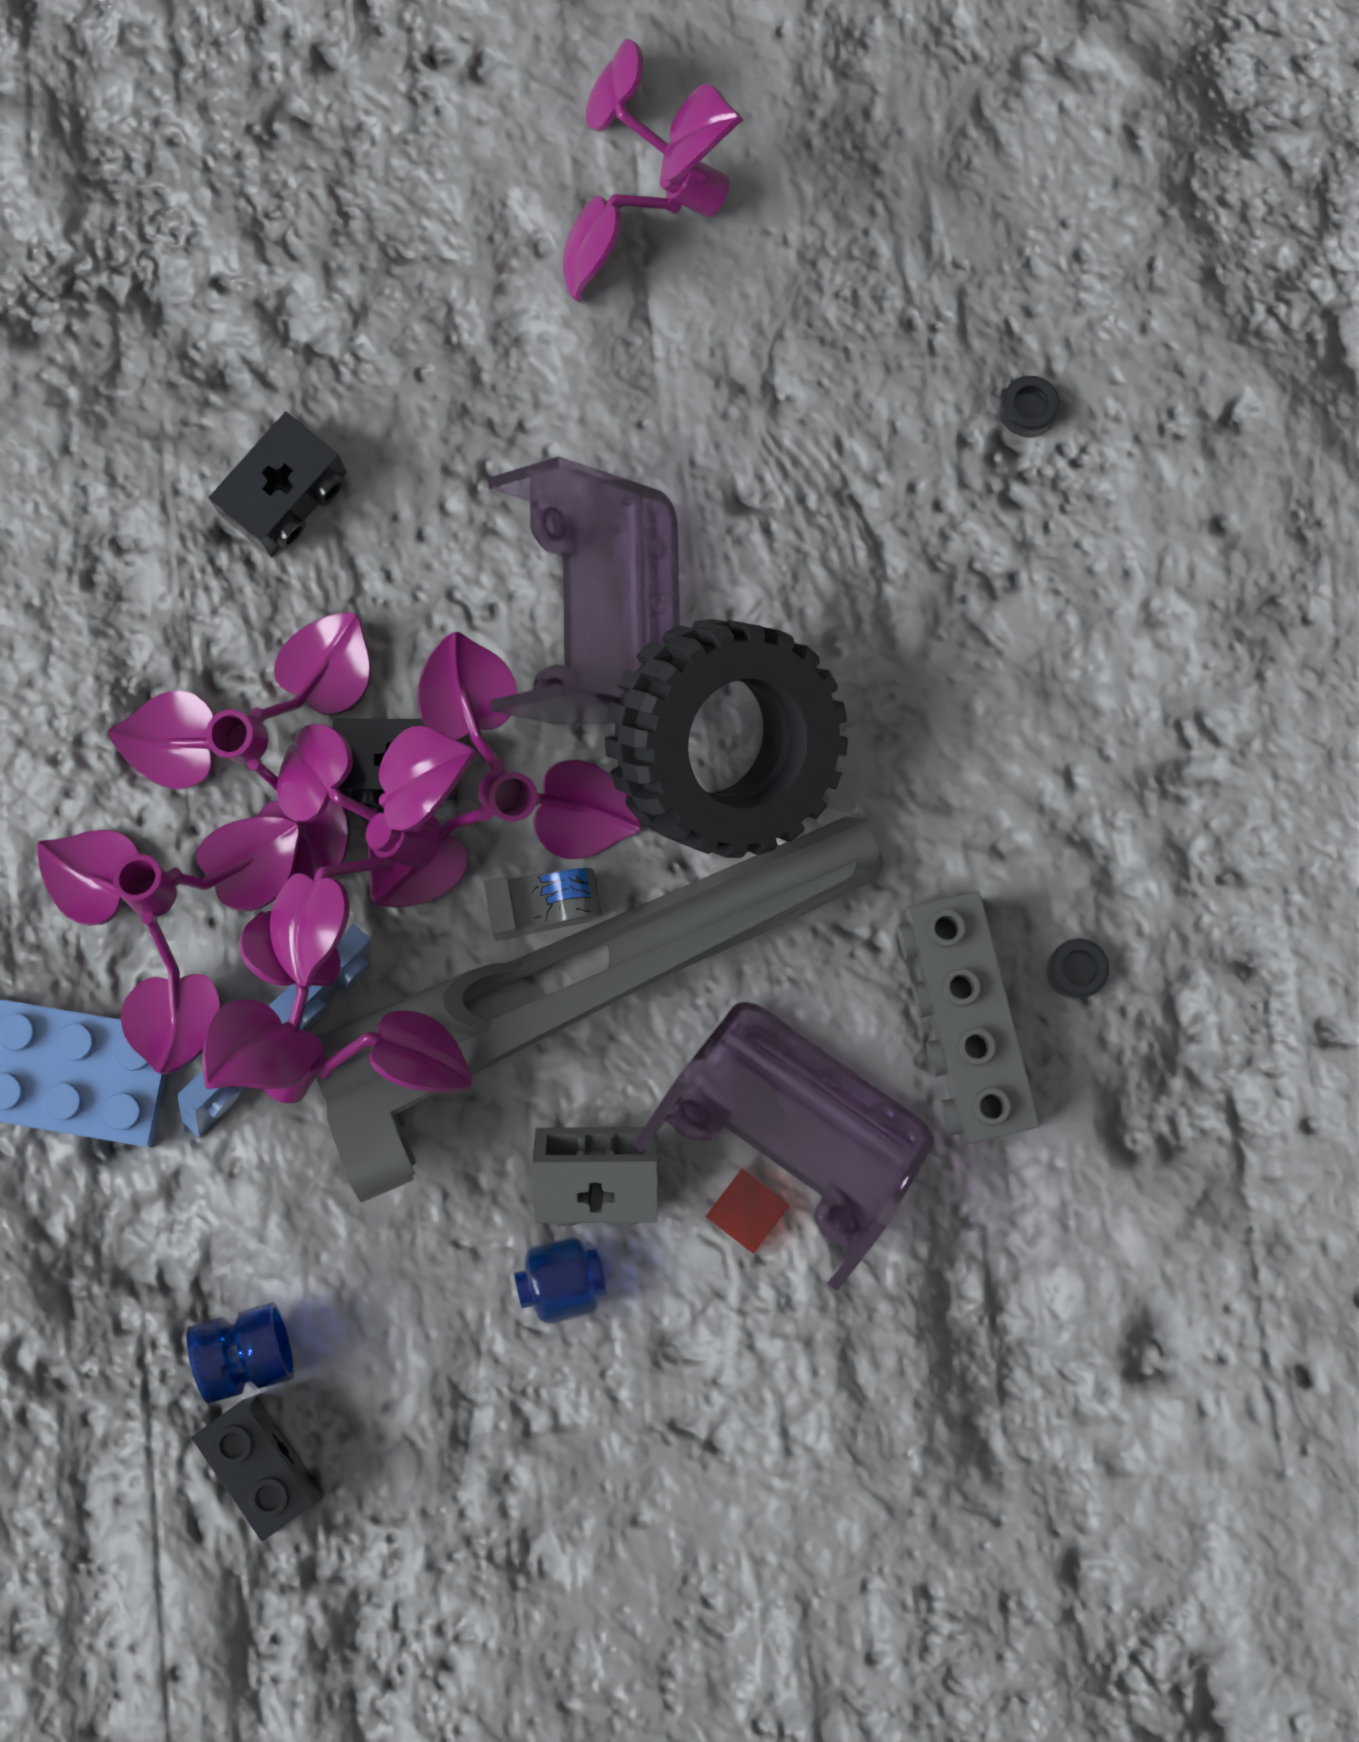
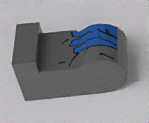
M576 868L548 875L541 873L512 879L503 877L483 881L491 929L495 941L585 923L602 916L595 873L592 868Z

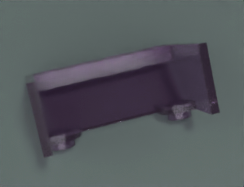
M559 456L489 477L490 490L530 502V529L533 537L545 551L563 557L565 666L553 665L541 669L535 677L532 691L491 699V711L553 725L615 723L606 720L610 702L619 704L623 696L624 690L617 686L625 669L636 672L642 665L637 660L636 655L648 643L665 645L662 639L663 633L680 625L678 520L672 502L660 490Z
M741 1002L732 1007L680 1073L633 1146L643 1152L666 1122L673 1126L682 1136L702 1141L713 1139L723 1126L822 1196L815 1207L816 1222L823 1235L829 1241L847 1250L827 1283L838 1291L888 1226L929 1154L934 1139L927 1124L912 1111L765 1008L754 1003Z

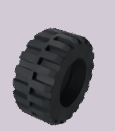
M706 619L695 621L692 628L679 625L664 632L662 639L665 645L648 643L636 655L637 660L642 664L635 672L625 669L617 683V686L624 690L619 704L610 702L606 720L615 722L614 736L605 737L606 756L618 760L619 766L613 768L610 775L616 790L630 794L626 798L625 805L635 817L647 821L649 829L665 838L706 854L715 853L725 858H742L748 851L759 856L776 849L778 846L776 838L791 842L804 833L805 827L801 822L806 817L817 820L827 807V803L822 798L828 788L837 789L842 776L841 772L835 771L838 756L847 755L848 737L841 736L839 724L847 721L844 702L833 700L831 694L837 691L838 685L830 670L816 668L820 664L819 656L807 645L795 643L793 636L785 632L762 627L761 625L732 620ZM740 681L751 690L761 710L763 719L761 747L753 765L739 781L722 791L709 793L700 786L691 768L688 751L691 726L698 710L711 694L726 684Z

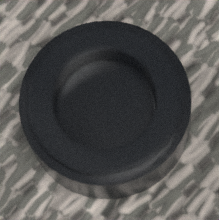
M1023 376L1017 378L1008 385L1000 402V417L1003 424L1009 431L1021 437L1029 438L1042 435L1051 428L1060 408L1058 393L1050 382L1041 377Z
M1076 938L1062 943L1051 953L1047 962L1049 983L1058 994L1068 999L1081 1000L1096 994L1103 988L1109 976V961L1105 952L1096 943L1087 939Z

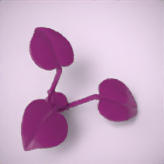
M628 38L621 43L614 58L598 76L587 102L586 121L590 129L602 132L617 115L623 123L663 153L660 186L666 190L667 197L614 194L607 201L605 198L597 195L583 208L568 234L563 255V273L567 289L571 297L580 303L584 288L600 270L616 244L621 226V207L658 208L677 214L683 205L707 218L712 217L719 211L729 191V177L701 162V160L738 124L743 122L741 115L728 104L720 90L710 84H702L688 96L680 107L670 128L671 142L669 144L631 115L626 106V102L638 89L643 73L641 48L636 42Z
M350 612L333 614L308 624L289 638L279 651L274 668V677L277 684L282 689L296 694L289 701L263 709L255 707L249 715L233 709L223 710L214 714L209 704L198 695L181 690L168 691L150 699L130 717L112 727L108 732L109 736L123 758L136 771L163 787L187 789L204 782L212 772V750L220 757L240 764H247L250 770L255 771L277 791L278 777L260 759L265 753L269 742L268 732L263 722L266 719L297 710L306 701L318 713L335 715L350 710L362 699L371 679V660L361 620L356 614ZM330 799L324 813L315 821L308 823L295 821L300 828L301 834L292 875L302 873L314 878L320 867L342 864L344 862L349 844V818L346 808ZM278 800L265 805L257 815V817H279L292 820L283 813Z
M461 632L449 633L436 645L428 656L419 679L417 703L421 719L426 727L435 729L453 740H458L470 733L472 742L489 764L491 770L484 776L479 786V799L482 806L478 810L451 818L442 826H440L439 821L434 815L427 820L433 823L438 830L439 846L435 857L425 867L414 868L396 862L392 872L381 869L369 871L370 896L372 901L379 906L393 908L416 906L434 900L451 890L465 873L469 855L466 846L449 834L454 829L478 821L486 822L493 815L505 821L516 822L528 817L535 809V806L540 804L533 817L534 832L546 850L565 859H582L598 854L619 840L636 834L641 829L639 818L635 817L625 805L628 795L616 790L611 776L597 765L578 759H568L554 763L548 768L544 776V794L537 792L534 783L526 775L509 768H504L503 761L495 755L483 738L480 729H496L510 718L517 702L516 682L511 670L500 657L475 643ZM369 846L368 859L378 858Z
M322 724L306 725L297 732L293 738V744L288 747L278 775L277 798L283 813L288 818L300 823L312 822L324 813L331 799L336 804L370 820L366 830V840L378 858L323 866L317 870L314 878L302 873H296L280 889L270 917L271 942L279 963L296 983L311 988L316 972L332 955L347 926L350 909L347 892L339 881L331 878L377 869L392 872L396 862L414 868H422L428 865L437 853L439 833L436 826L427 820L436 812L458 784L477 754L475 749L429 727L414 726L404 730L390 744L380 765L379 781L385 791L379 798V804L384 808V813H381L344 795L337 789L348 777L353 765L351 748L340 732Z
M254 817L230 822L214 830L203 840L196 854L199 867L207 875V877L203 878L183 874L178 868H172L166 872L155 859L148 855L139 854L136 845L127 836L111 830L88 831L66 838L38 842L37 854L42 880L52 901L66 917L81 925H102L111 921L116 916L123 899L138 915L142 916V922L148 927L166 966L168 979L151 977L137 984L124 1000L121 1009V1026L124 1037L131 1048L146 1060L158 1074H170L178 1071L194 1061L203 1052L208 1027L218 1009L222 1007L219 991L213 981L206 975L191 974L180 978L179 967L160 928L158 917L167 913L174 905L177 897L176 886L179 884L200 890H208L215 886V892L220 902L229 909L237 911H253L274 902L280 889L294 871L301 834L300 828L295 821L279 817Z
M261 911L247 923L239 941L240 954L244 963L251 972L268 983L278 986L295 984L296 997L289 1022L281 1023L279 1016L271 1007L256 1000H234L218 1009L208 1027L203 1046V1075L207 1089L233 1086L264 1089L270 1097L279 1102L297 1103L306 1096L316 1076L328 1079L333 1070L366 1047H373L369 1056L370 1064L376 1072L392 1083L428 1092L454 1093L469 1090L472 1076L462 1051L452 1034L434 1018L416 1011L398 1010L386 1013L378 1023V1034L366 1032L329 1059H325L323 1045L319 1038L308 1031L299 1030L309 994V987L296 983L285 972L275 955L270 936V917L272 911ZM337 948L316 972L311 985L324 987L335 983L341 969V959Z

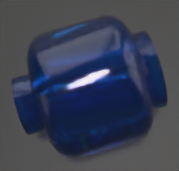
M578 1237L565 1238L529 1248L525 1255V1270L514 1273L522 1309L533 1306L537 1317L545 1324H555L589 1316L597 1310L599 1297L607 1295L597 1247L588 1249L585 1242Z

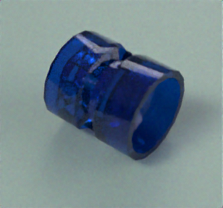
M274 1302L238 1312L236 1321L232 1324L226 1318L220 1317L187 1328L186 1342L193 1377L203 1400L207 1404L243 1394L248 1382L261 1389L294 1379V1359L283 1317ZM233 1346L237 1347L239 1360L236 1361L232 1351Z

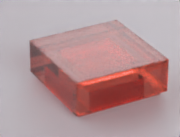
M741 1168L705 1217L754 1254L790 1205Z

